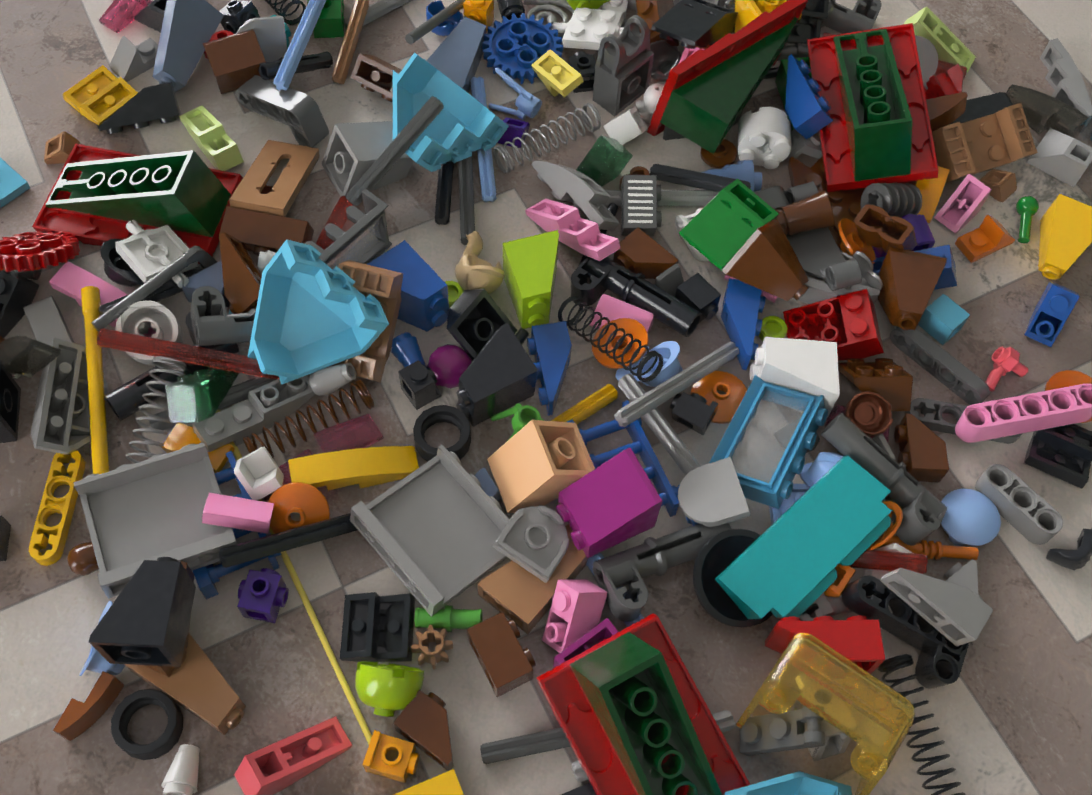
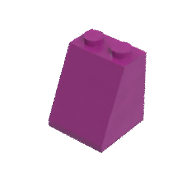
M631 447L560 491L556 510L563 522H568L573 531L571 532V538L575 547L578 550L583 549L586 557L590 558L655 527L662 499Z

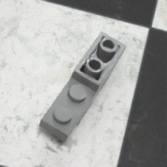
M533 161L531 165L538 172V178L549 185L553 190L552 195L557 200L573 202L576 208L586 214L589 221L598 223L599 230L614 231L619 222L604 205L611 196L599 184L575 169L544 161Z
M307 376L285 384H281L280 379H277L249 391L247 400L193 423V431L201 443H205L207 452H211L232 441L238 446L244 443L243 437L249 436L252 439V432L259 435L263 433V427L269 429L274 426L275 421L279 423L284 420L285 416L294 413L310 400L315 393L310 386Z

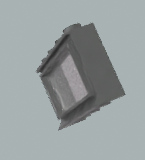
M367 189L362 191L365 213L355 206H348L346 208L347 218L354 223L349 230L345 232L337 225L329 223L325 226L326 235L334 242L324 250L313 241L305 243L317 249L321 253L319 259L331 269H334L335 266L338 267L340 263L348 260L368 264L392 245L388 237L384 210L389 205Z

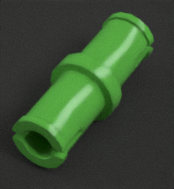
M446 605L445 609L439 610L431 617L424 608L416 607L414 622L415 628H428L429 625H432L433 628H445L446 632H452L453 629H468L482 622L483 614L482 609H454L453 605Z

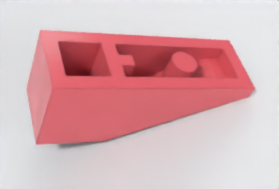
M335 716L245 755L234 776L244 795H274L352 747V744Z

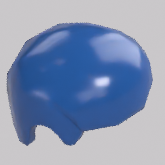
M441 0L431 2L426 7L427 20L446 8ZM458 11L431 31L439 36H448L463 19V13Z

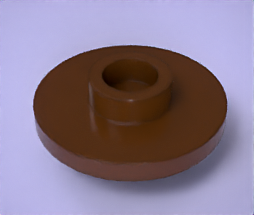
M723 139L714 154L701 147L700 155L707 165L714 168H723L725 165H731L735 162L737 149L732 142Z

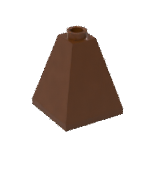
M776 219L759 227L721 270L730 277L786 301L792 298L796 301L799 300L809 289L805 285L809 279L780 223Z
M889 247L878 273L883 286L877 299L893 326H898L903 330H916L944 269L947 258Z

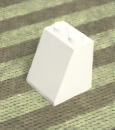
M765 337L761 348L756 349L755 363H751L750 380H753L756 374L764 382L818 397L824 395V405L828 409L829 416L840 395L837 342ZM792 409V410H794V411H796V412H799V413H801V414L804 413V412H802V411H798V410Z

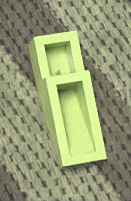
M199 106L179 116L195 143L217 170L227 171L244 162L237 144L226 134L223 125L205 107Z

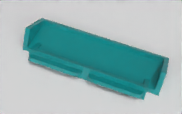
M848 455L844 456L718 575L715 580L748 619H762L769 611L776 618L799 617L837 579L835 567L839 563L843 566L853 564L890 527L891 519L888 514L892 510L881 501L891 491Z

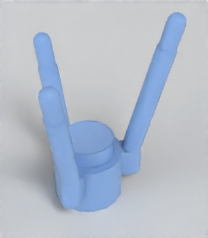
M495 68V72L503 78V81L520 94L515 102L518 110L492 103L488 107L515 115L522 120L526 116L534 118L541 108L542 101L522 88L501 69Z

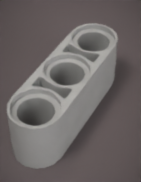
M53 296L23 307L45 361L53 338L74 343Z
M993 464L977 480L975 484L976 491L987 496L995 504L999 514L1033 544L1042 545L1047 543L1062 529L1063 519L1059 512L1006 466Z

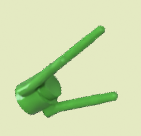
M517 403L513 408L491 416V421H496L514 415L511 420L514 432L510 438L531 420L544 421L535 407L530 405L522 406L520 403Z

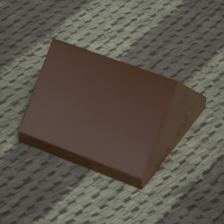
M253 29L203 43L221 94L237 90L253 76H260V63H266Z

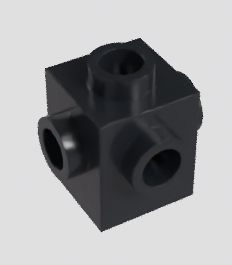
M231 0L219 11L224 15L220 22L224 30L231 31L234 34L237 33L238 29L247 20L260 18L258 10L252 1Z

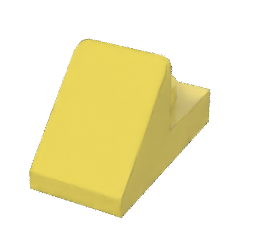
M552 50L547 51L531 65L537 76L554 97L559 93L566 97L584 82L582 75Z

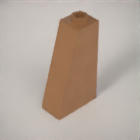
M569 524L565 526L569 539L568 549L546 583L512 560L478 583V595L500 613L503 612L506 618L509 620L513 619L516 626L526 634L531 632L551 608L558 580L575 579L586 566L588 558L583 549L578 550L575 547L571 538V532L573 531Z
M190 633L186 658L180 668L174 669L170 677L143 665L124 664L132 673L157 690L167 694L173 701L223 735L229 729H234L244 716L245 704Z

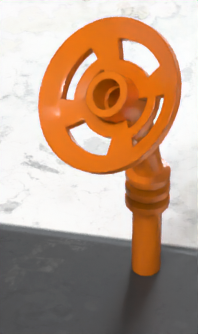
M883 501L882 503L892 510L888 514L890 519L893 513L896 515V523L893 525L891 522L890 527L865 551H871L881 545L886 546L897 543L912 553L920 555L922 559L927 557L928 559L935 558V560H940L941 557L977 560L979 555L978 548L942 545L940 541L935 543L934 541H928L927 543L926 540H922L921 543L919 542L914 546L905 544L898 536L894 535L901 525L903 512L899 505L892 501Z

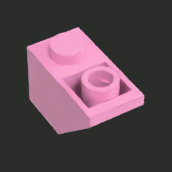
M587 579L558 580L542 641L559 653L573 644L600 622L608 592Z

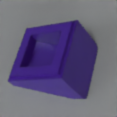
M506 117L503 121L509 127L497 143L504 145L506 141L512 143L515 137L521 138L523 133H528L530 123ZM519 139L515 140L514 145L517 148H521V141Z

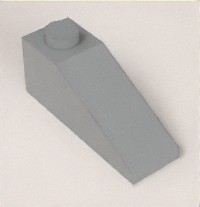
M898 568L883 575L880 579L885 586L956 647L977 640L993 612V609L983 601L982 597L969 588L914 571Z

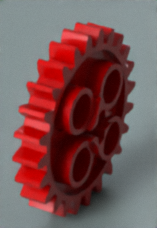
M41 231L14 234V237H2L3 240H0V271L4 269L5 272L17 270L18 272L34 271L42 268L46 269L49 265L58 266L59 262L67 263L68 259H75V256L79 255L78 238L75 235L71 236V233L63 234V232H57L53 234V231L42 233Z

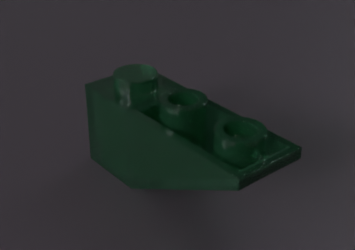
M226 363L209 365V369L195 370L194 375L177 377V382L166 385L170 423H198L214 416L239 375L240 368H228Z

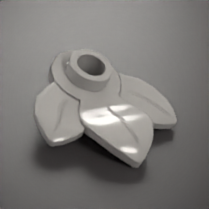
M856 251L853 257L842 252L845 260L854 258L858 262L862 275V282L860 284L878 290L882 288V280L880 276L873 272V264L868 256L860 251Z

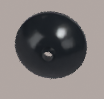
M746 529L727 530L710 538L699 551L693 569L694 589L702 607L715 620L732 627L755 626L773 615L769 611L762 619H748L715 580L718 575L761 536L756 532Z

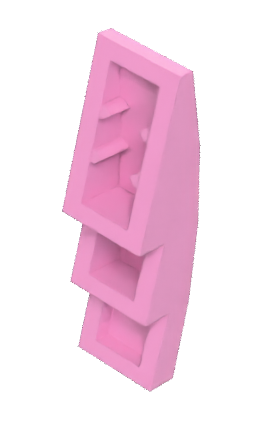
M544 199L525 210L526 215L546 232L558 230L560 242L597 261L603 260L620 249L618 238L600 233L598 223L581 218L576 207Z
M69 261L49 281L53 289L76 299L81 307V289L86 286H95L100 289L101 305L128 295ZM118 318L109 325L115 328ZM149 328L148 333L143 335L150 339L152 334H156L153 328Z

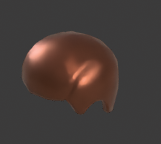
M870 391L858 393L846 405L845 416L868 437L881 435L893 423L891 404L878 393Z

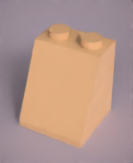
M531 420L487 458L507 513H515L521 508L530 506H544L559 498L560 491L595 469L577 424L570 422Z

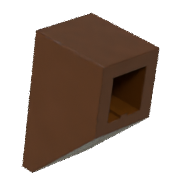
M905 414L899 425H896L894 431L895 442L899 443L900 448L897 463L903 462L906 465V471L918 482H940L949 471L945 441L914 415Z

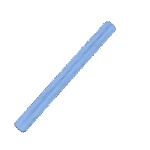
M309 0L274 78L273 84L276 85L277 90L280 91L282 89L286 91L289 88L326 0Z
M472 77L470 80L471 94L487 107L484 79L482 77ZM481 148L477 150L482 200L484 202H494L496 200V186L492 149L484 151Z

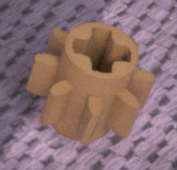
M429 625L428 631H425L423 634L418 631L415 633L419 644L412 645L411 650L415 654L421 653L417 659L418 665L421 666L427 662L431 664L434 670L436 669V663H439L441 660L449 662V657L445 650L453 649V642L449 640L444 641L447 635L445 628L438 632L433 630L432 625ZM435 642V651L429 652V643Z

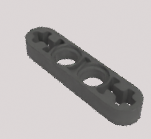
M897 326L890 332V339L898 349L970 405L982 403L989 396L990 389L981 378L917 328L916 330H903Z
M916 398L911 401L910 411H905V414L914 415L930 430L956 435L955 426L957 423H947L943 419L942 413L953 414L958 422L967 406L926 398ZM916 409H920L921 414H923L924 417H920L919 412L916 411ZM1022 434L991 439L989 441L1011 444L1016 442Z

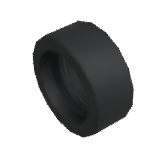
M447 405L433 406L423 411L416 419L413 428L415 447L419 455L427 462L437 456L438 448L427 444L425 432L436 423L447 422L458 427L460 439L455 445L446 449L449 452H454L461 460L469 451L471 444L470 422L465 414L457 408Z
M155 689L138 690L126 696L116 707L111 719V734L115 743L131 757L141 760L157 759L168 753L179 741L183 731V715L179 706L167 694ZM146 705H158L165 710L168 716V724L164 733L150 744L141 745L135 743L130 739L127 732V726L131 717L138 709Z

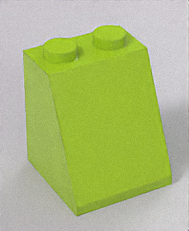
M558 230L503 243L504 281L520 326L523 329L549 323L557 271Z

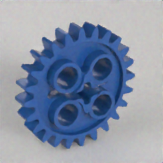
M513 13L510 20L503 16L502 23L495 20L494 27H488V34H484V42H482L483 59L487 60V67H493V74H497L495 68H499L514 81L517 78L523 84L525 79H528L533 84L535 77L539 80L540 78L531 65L549 50H552L562 58V37H558L557 29L552 30V23L544 25V18L536 21L534 14L528 19L524 13L521 14V18H517Z

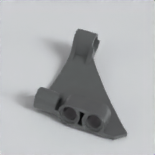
M811 181L788 188L786 191L781 186H774L754 193L774 210H778L782 206L798 202L818 193V189L815 183ZM829 228L810 230L791 236L786 235L805 273L825 280L831 291L862 282L858 262L854 258L845 260Z

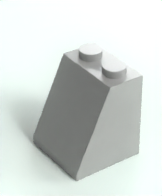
M392 121L335 124L322 166L343 201H348L346 198L348 191L393 141ZM404 153L373 190L407 177L413 160Z

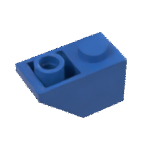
M1050 281L1034 309L1024 335L1052 347L1080 297L1078 293Z

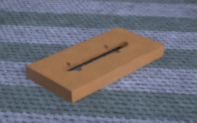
M268 140L229 199L230 207L285 217L317 163L319 149ZM285 158L290 159L287 167L284 168L274 184L272 192L261 194L280 161Z

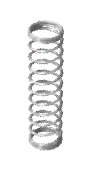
M591 103L584 104L582 109L576 108L574 113L567 112L565 117L559 116L557 121L550 120L548 126L542 124L539 130L535 128L531 130L530 134L523 133L521 138L515 137L512 143L506 141L504 147L500 145L494 147L493 155L496 164L504 173L515 169L513 158L506 150V145L511 144L517 162L521 166L524 165L523 156L517 146L514 145L517 139L521 141L524 155L532 162V152L523 140L525 135L530 136L534 153L541 157V148L532 136L534 131L539 132V139L543 149L550 153V144L541 132L542 127H547L550 142L558 149L559 141L554 131L549 127L551 123H556L557 134L561 142L567 145V134L558 123L561 118L565 119L566 131L572 140L576 141L577 139L575 128L581 136H585L584 125L575 114L577 110L582 111V119L588 131L593 132L600 129L601 117L598 110ZM587 106L595 115L597 127L593 125V121L587 113ZM569 114L573 115L575 128L573 127L572 123L567 119V116ZM575 117L582 126L583 134L578 129ZM567 122H568L569 125L571 126V128H572V130H573V132H574L575 138H573L572 135L570 134L569 129H568V126H567ZM558 126H559L560 129L562 130V132H563V134H564V136H565L566 142L562 139V137H561V135H560V132H559ZM550 131L556 139L557 146L551 138ZM541 135L547 143L548 150L545 148L543 144ZM533 141L535 142V144H536L537 147H538L539 154L537 153V151H536V149H535V147H534ZM524 145L526 146L527 150L529 151V154H530L531 159L528 157V155H527V153H526V151H525ZM498 150L502 154L506 162L507 169L503 166L502 162L500 161ZM516 151L518 152L522 163L519 161Z
M163 356L153 357L154 360L152 362L160 369H153L149 371V374L158 381H149L146 383V386L155 393H145L142 395L145 401L153 405L139 406L140 411L150 417L142 416L136 418V422L139 425L148 429L139 428L132 430L136 437L145 441L129 442L131 448L142 453L125 454V457L134 463L139 461L129 456L151 457L156 454L140 449L132 444L165 446L163 443L145 438L136 432L168 434L166 431L148 426L139 420L171 422L168 419L153 415L142 408L149 407L174 411V408L153 402L145 396H162L178 399L177 396L158 391L149 386V384L181 387L179 384L156 377L152 372H166L184 376L183 373L178 372L185 371L187 367L181 361Z

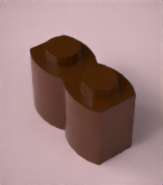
M865 205L854 219L859 238L869 246L882 248L885 253H887L889 247L912 251L917 245L912 224L903 218L889 216L884 209L878 206Z

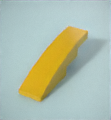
M414 446L358 448L314 454L288 460L291 482H303L315 488L326 486L328 491L359 484L361 489L401 480L419 468Z

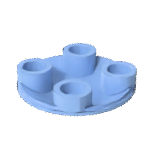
M957 489L951 491L942 499L941 502L947 507V511L941 525L953 544L958 546H981L991 542L997 536L1001 526L1000 514L995 504L987 496L972 489Z

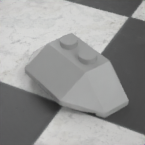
M57 338L52 340L39 380L31 428V437L35 449L68 455L91 443L85 345ZM104 378V392L106 395L108 383Z

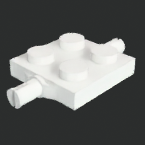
M576 8L569 22H553L552 30L557 29L558 33H565L562 38L564 48L599 50L600 42L606 35L613 34L616 38L620 36L624 27H621L624 15L623 11L611 9Z
M135 220L129 221L126 224V229L129 230L132 236L115 242L116 252L144 283L189 250L168 225L144 230ZM198 262L190 264L172 277L179 288H182V285L185 287L189 283V279L182 272L198 267Z

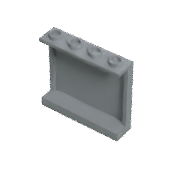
M204 442L188 444L177 451L167 454H156L148 460L135 464H123L115 470L102 474H91L83 480L73 482L80 495L100 572V574H97L100 587L108 599L118 596L144 560L157 561L159 557H171L179 562L187 563L191 570H195L220 561L219 550L237 544L232 528L202 523L203 510L208 494H221Z
M442 444L438 447L437 456L370 503L365 505L361 500L351 507L350 521L431 617L508 558L492 547L508 523V517L502 512L499 502L494 497H489L482 490L477 477L471 473L468 474L461 466L458 456L452 451L449 452Z

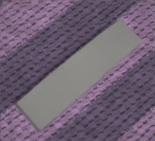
M1059 39L1049 40L1040 60L1049 70L1045 79L1055 90L1051 99L1078 133H1082L1092 118V105L1082 75Z

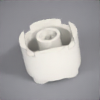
M760 107L758 112L752 114L751 110L746 112L738 123L739 160H753L754 165L764 166L766 169L777 168L779 163L785 160L791 152V121L787 119V114L784 111L774 107Z
M145 300L133 303L120 315L116 322L115 333L118 343L132 359L139 363L154 365L152 362L154 360L153 357L163 356L170 358V353L178 352L181 346L182 330L179 322L168 308L158 302ZM149 328H153L156 334H152L151 338L147 339L143 334L148 333Z

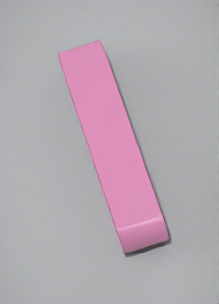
M1080 384L967 406L955 426V433L962 441L975 443L1088 421L1092 418V384Z

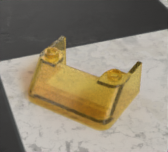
M800 633L791 639L735 725L742 729L758 704L771 713L783 714L789 711L797 700L858 743L851 754V765L855 772L862 777L855 795H869L887 771L908 734L915 718V709L908 699L815 636Z

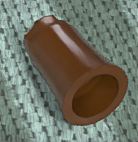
M825 190L775 210L779 213L776 220L780 223L785 235L791 236L810 230L830 228L835 225L832 207Z

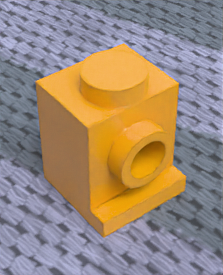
M465 0L463 3L464 17L466 16L486 25L487 33L488 27L494 21V0Z
M374 730L362 765L366 772L406 783L408 774L414 775L420 754L415 753V743L381 734V732ZM390 750L399 752L398 758L394 761L386 759V754Z

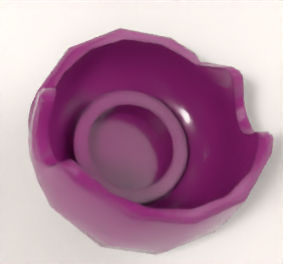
M447 344L438 347L430 355L427 368L429 367L437 378L436 385L451 389L459 387V378L472 362L462 348Z

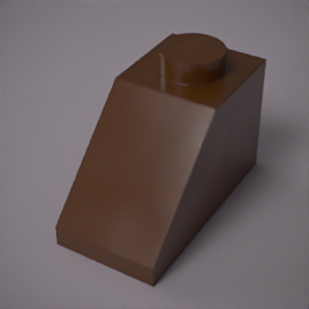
M639 227L619 242L620 249L614 252L613 258L614 261L636 274L641 272L645 275V279H656L657 276L674 264L678 265L679 261Z
M419 690L416 697L394 721L395 730L408 741L415 743L417 748L447 771L452 770L454 765L447 710L444 708L446 703L432 692L426 695Z

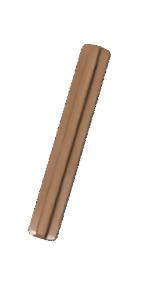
M355 0L332 73V81L335 83L344 84L369 7V0Z

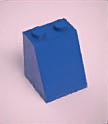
M405 240L367 264L404 273L400 293L401 303L397 319L426 332L446 322L449 309L447 284Z

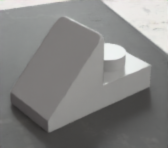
M123 36L109 67L118 77L121 76L128 82L154 67L158 44L149 38L135 46L129 39Z

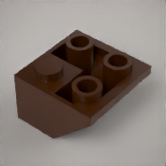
M850 358L847 359V362L838 363V370L861 393L870 391L880 394L891 404V411H910L913 376L906 372L902 366H898L893 362V359L876 358L875 362H865L863 359Z

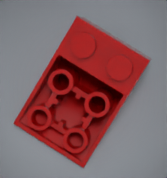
M867 288L783 311L788 339L837 342L838 361L850 358L862 359L884 353L875 306Z
M862 615L851 616L846 620H834L831 616H820L814 618L813 621H801L799 617L795 616L785 617L776 623L765 640L766 647L834 679L868 678L885 661L879 620H867V617Z

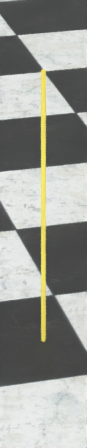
M233 441L229 444L235 448L233 453L236 459L242 458L238 447ZM269 527V531H270L271 535H272V534H275V533L271 530V528ZM283 551L281 552V557L369 745L372 738L371 732L287 552Z

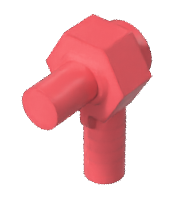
M999 347L991 357V360L994 362V368L990 371L985 381L991 392L995 390L1001 376H1005L1007 372L1012 371L1019 377L1025 376L1028 372V368L1019 362L1020 353L1012 347Z

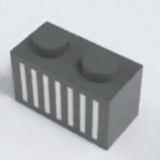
M657 175L623 176L621 183V236H628L638 227L648 236H654L657 227H661L662 213L657 211V201H661V185H657Z

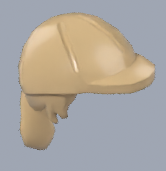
M474 231L466 235L468 243L463 256L455 267V275L458 284L464 291L484 288L488 294H491L502 284L505 273L501 268L500 262H497L496 267H493L491 263L478 258L483 249V240L479 233Z

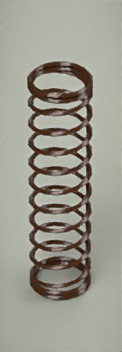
M358 379V381H355V384H350V394L342 388L339 389L340 401L333 394L328 395L330 408L321 399L317 401L319 413L313 406L307 405L306 409L309 420L301 411L297 410L296 419L298 426L289 416H285V425L288 433L280 423L275 421L273 425L277 439L268 428L263 427L262 431L267 447L260 437L253 432L251 434L252 441L249 436L243 437L244 444L249 453L258 449L255 441L256 438L274 459L266 432L271 436L280 451L285 453L277 426L285 434L291 445L296 448L288 420L293 424L304 442H307L298 413L306 421L314 435L318 437L309 408L316 414L324 428L329 431L320 402L326 407L336 424L340 425L331 397L341 407L347 419L350 420L351 418L344 404L341 392L343 391L360 415L361 411L354 397L352 386L357 389L362 401L370 410L375 406L372 396L364 382Z

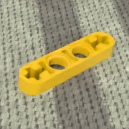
M78 450L68 455L56 453L51 463L29 543L30 556L40 565L48 566L56 563L64 552L79 494L73 482L82 480L86 465L83 456ZM73 458L75 463H69L70 459ZM64 463H69L67 469L63 465ZM65 484L70 486L69 492L65 496L54 497V491L58 486ZM54 513L62 514V519L58 525L53 527L46 526V520L50 515ZM49 543L53 547L52 550H46L45 554L42 555L40 549H46Z

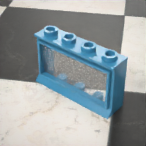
M755 374L709 463L731 457L745 498L779 509L783 500L788 499L791 495L795 475L800 474L805 464L804 456L807 450H812L815 445L818 427L823 426L826 422L828 409L824 405V395L818 397L764 382Z

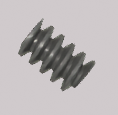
M872 183L863 191L860 206L862 209L867 204L875 205L884 209L889 216L901 218L907 214L917 215L921 210L923 201L920 190L913 184Z

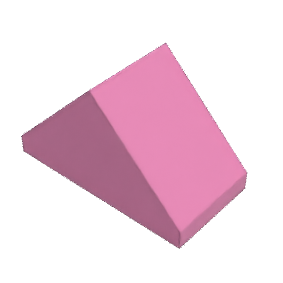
M968 174L934 218L956 234L979 213L992 189L971 174Z

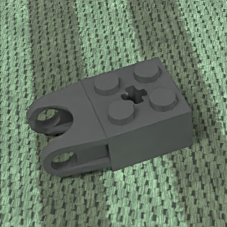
M633 15L630 17L618 38L613 36V34H608L600 42L595 65L593 101L613 116L619 114L643 95L647 87H649L654 53L650 51L649 26L640 16ZM635 23L640 27L641 33L636 30Z

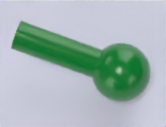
M1024 196L1016 204V210L1021 216L1018 242L1028 243L1030 241L1032 216L1037 213L1039 208L1038 201L1032 196Z

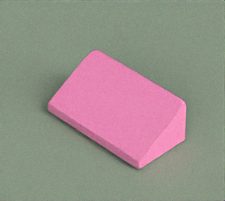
M602 294L595 309V312L602 314V318L608 317L610 321L620 318L634 319L645 327L647 333H649L653 325V313L606 294ZM598 314L594 315V319L591 322L590 326L593 327L594 324L600 319V316ZM602 320L598 329L608 323L607 320Z
M209 493L203 510L202 523L268 534L274 503Z

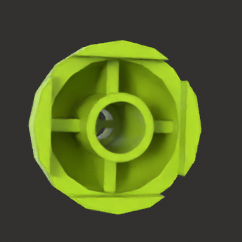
M359 661L357 663L355 681L358 697L364 704L374 708L373 714L394 717L395 710H404L416 697L417 692L422 689L425 671H421V669L399 664L389 663V665L373 661Z

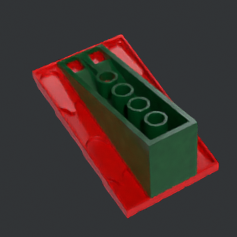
M787 0L772 12L768 13L765 11L736 33H728L705 50L700 48L672 68L647 133L656 136L664 131L665 125L714 154L770 68L776 64L808 0Z
M913 23L807 39L811 77L817 81L821 88V91L818 92L820 97L824 96L832 108L828 112L833 121L819 131L827 192L865 188L872 183H903L938 178L939 170Z
M75 143L32 227L37 232L41 231L42 233L53 231V234L57 232H63V234L71 233V236L75 235L78 241H81L83 244L102 246L104 242L110 239H126L132 236L129 230L126 229V224L129 221L132 222V220H135L144 230L168 225L189 249L193 246H199L213 257L212 254L215 252L220 241L218 237L226 207H230L229 199L243 177L238 173L208 168L194 150L141 156Z
M654 613L536 678L596 795H724L727 791L751 785L659 617Z

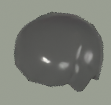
M659 40L650 44V51L654 53L651 77L663 81L668 79L670 70L679 64L681 53L676 46H671L666 40Z

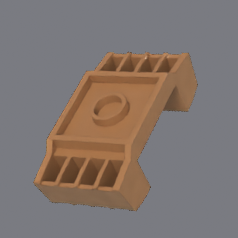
M1022 103L1008 106L994 114L968 122H956L932 132L938 164L940 167L950 170L946 183L966 178L968 174L975 175L1038 153L1022 108Z
M348 260L340 263L338 268L355 281L353 287L365 297L371 294L380 302L389 325L365 353L334 365L349 362L354 366L357 377L381 383L385 364L390 356L398 318L404 273Z

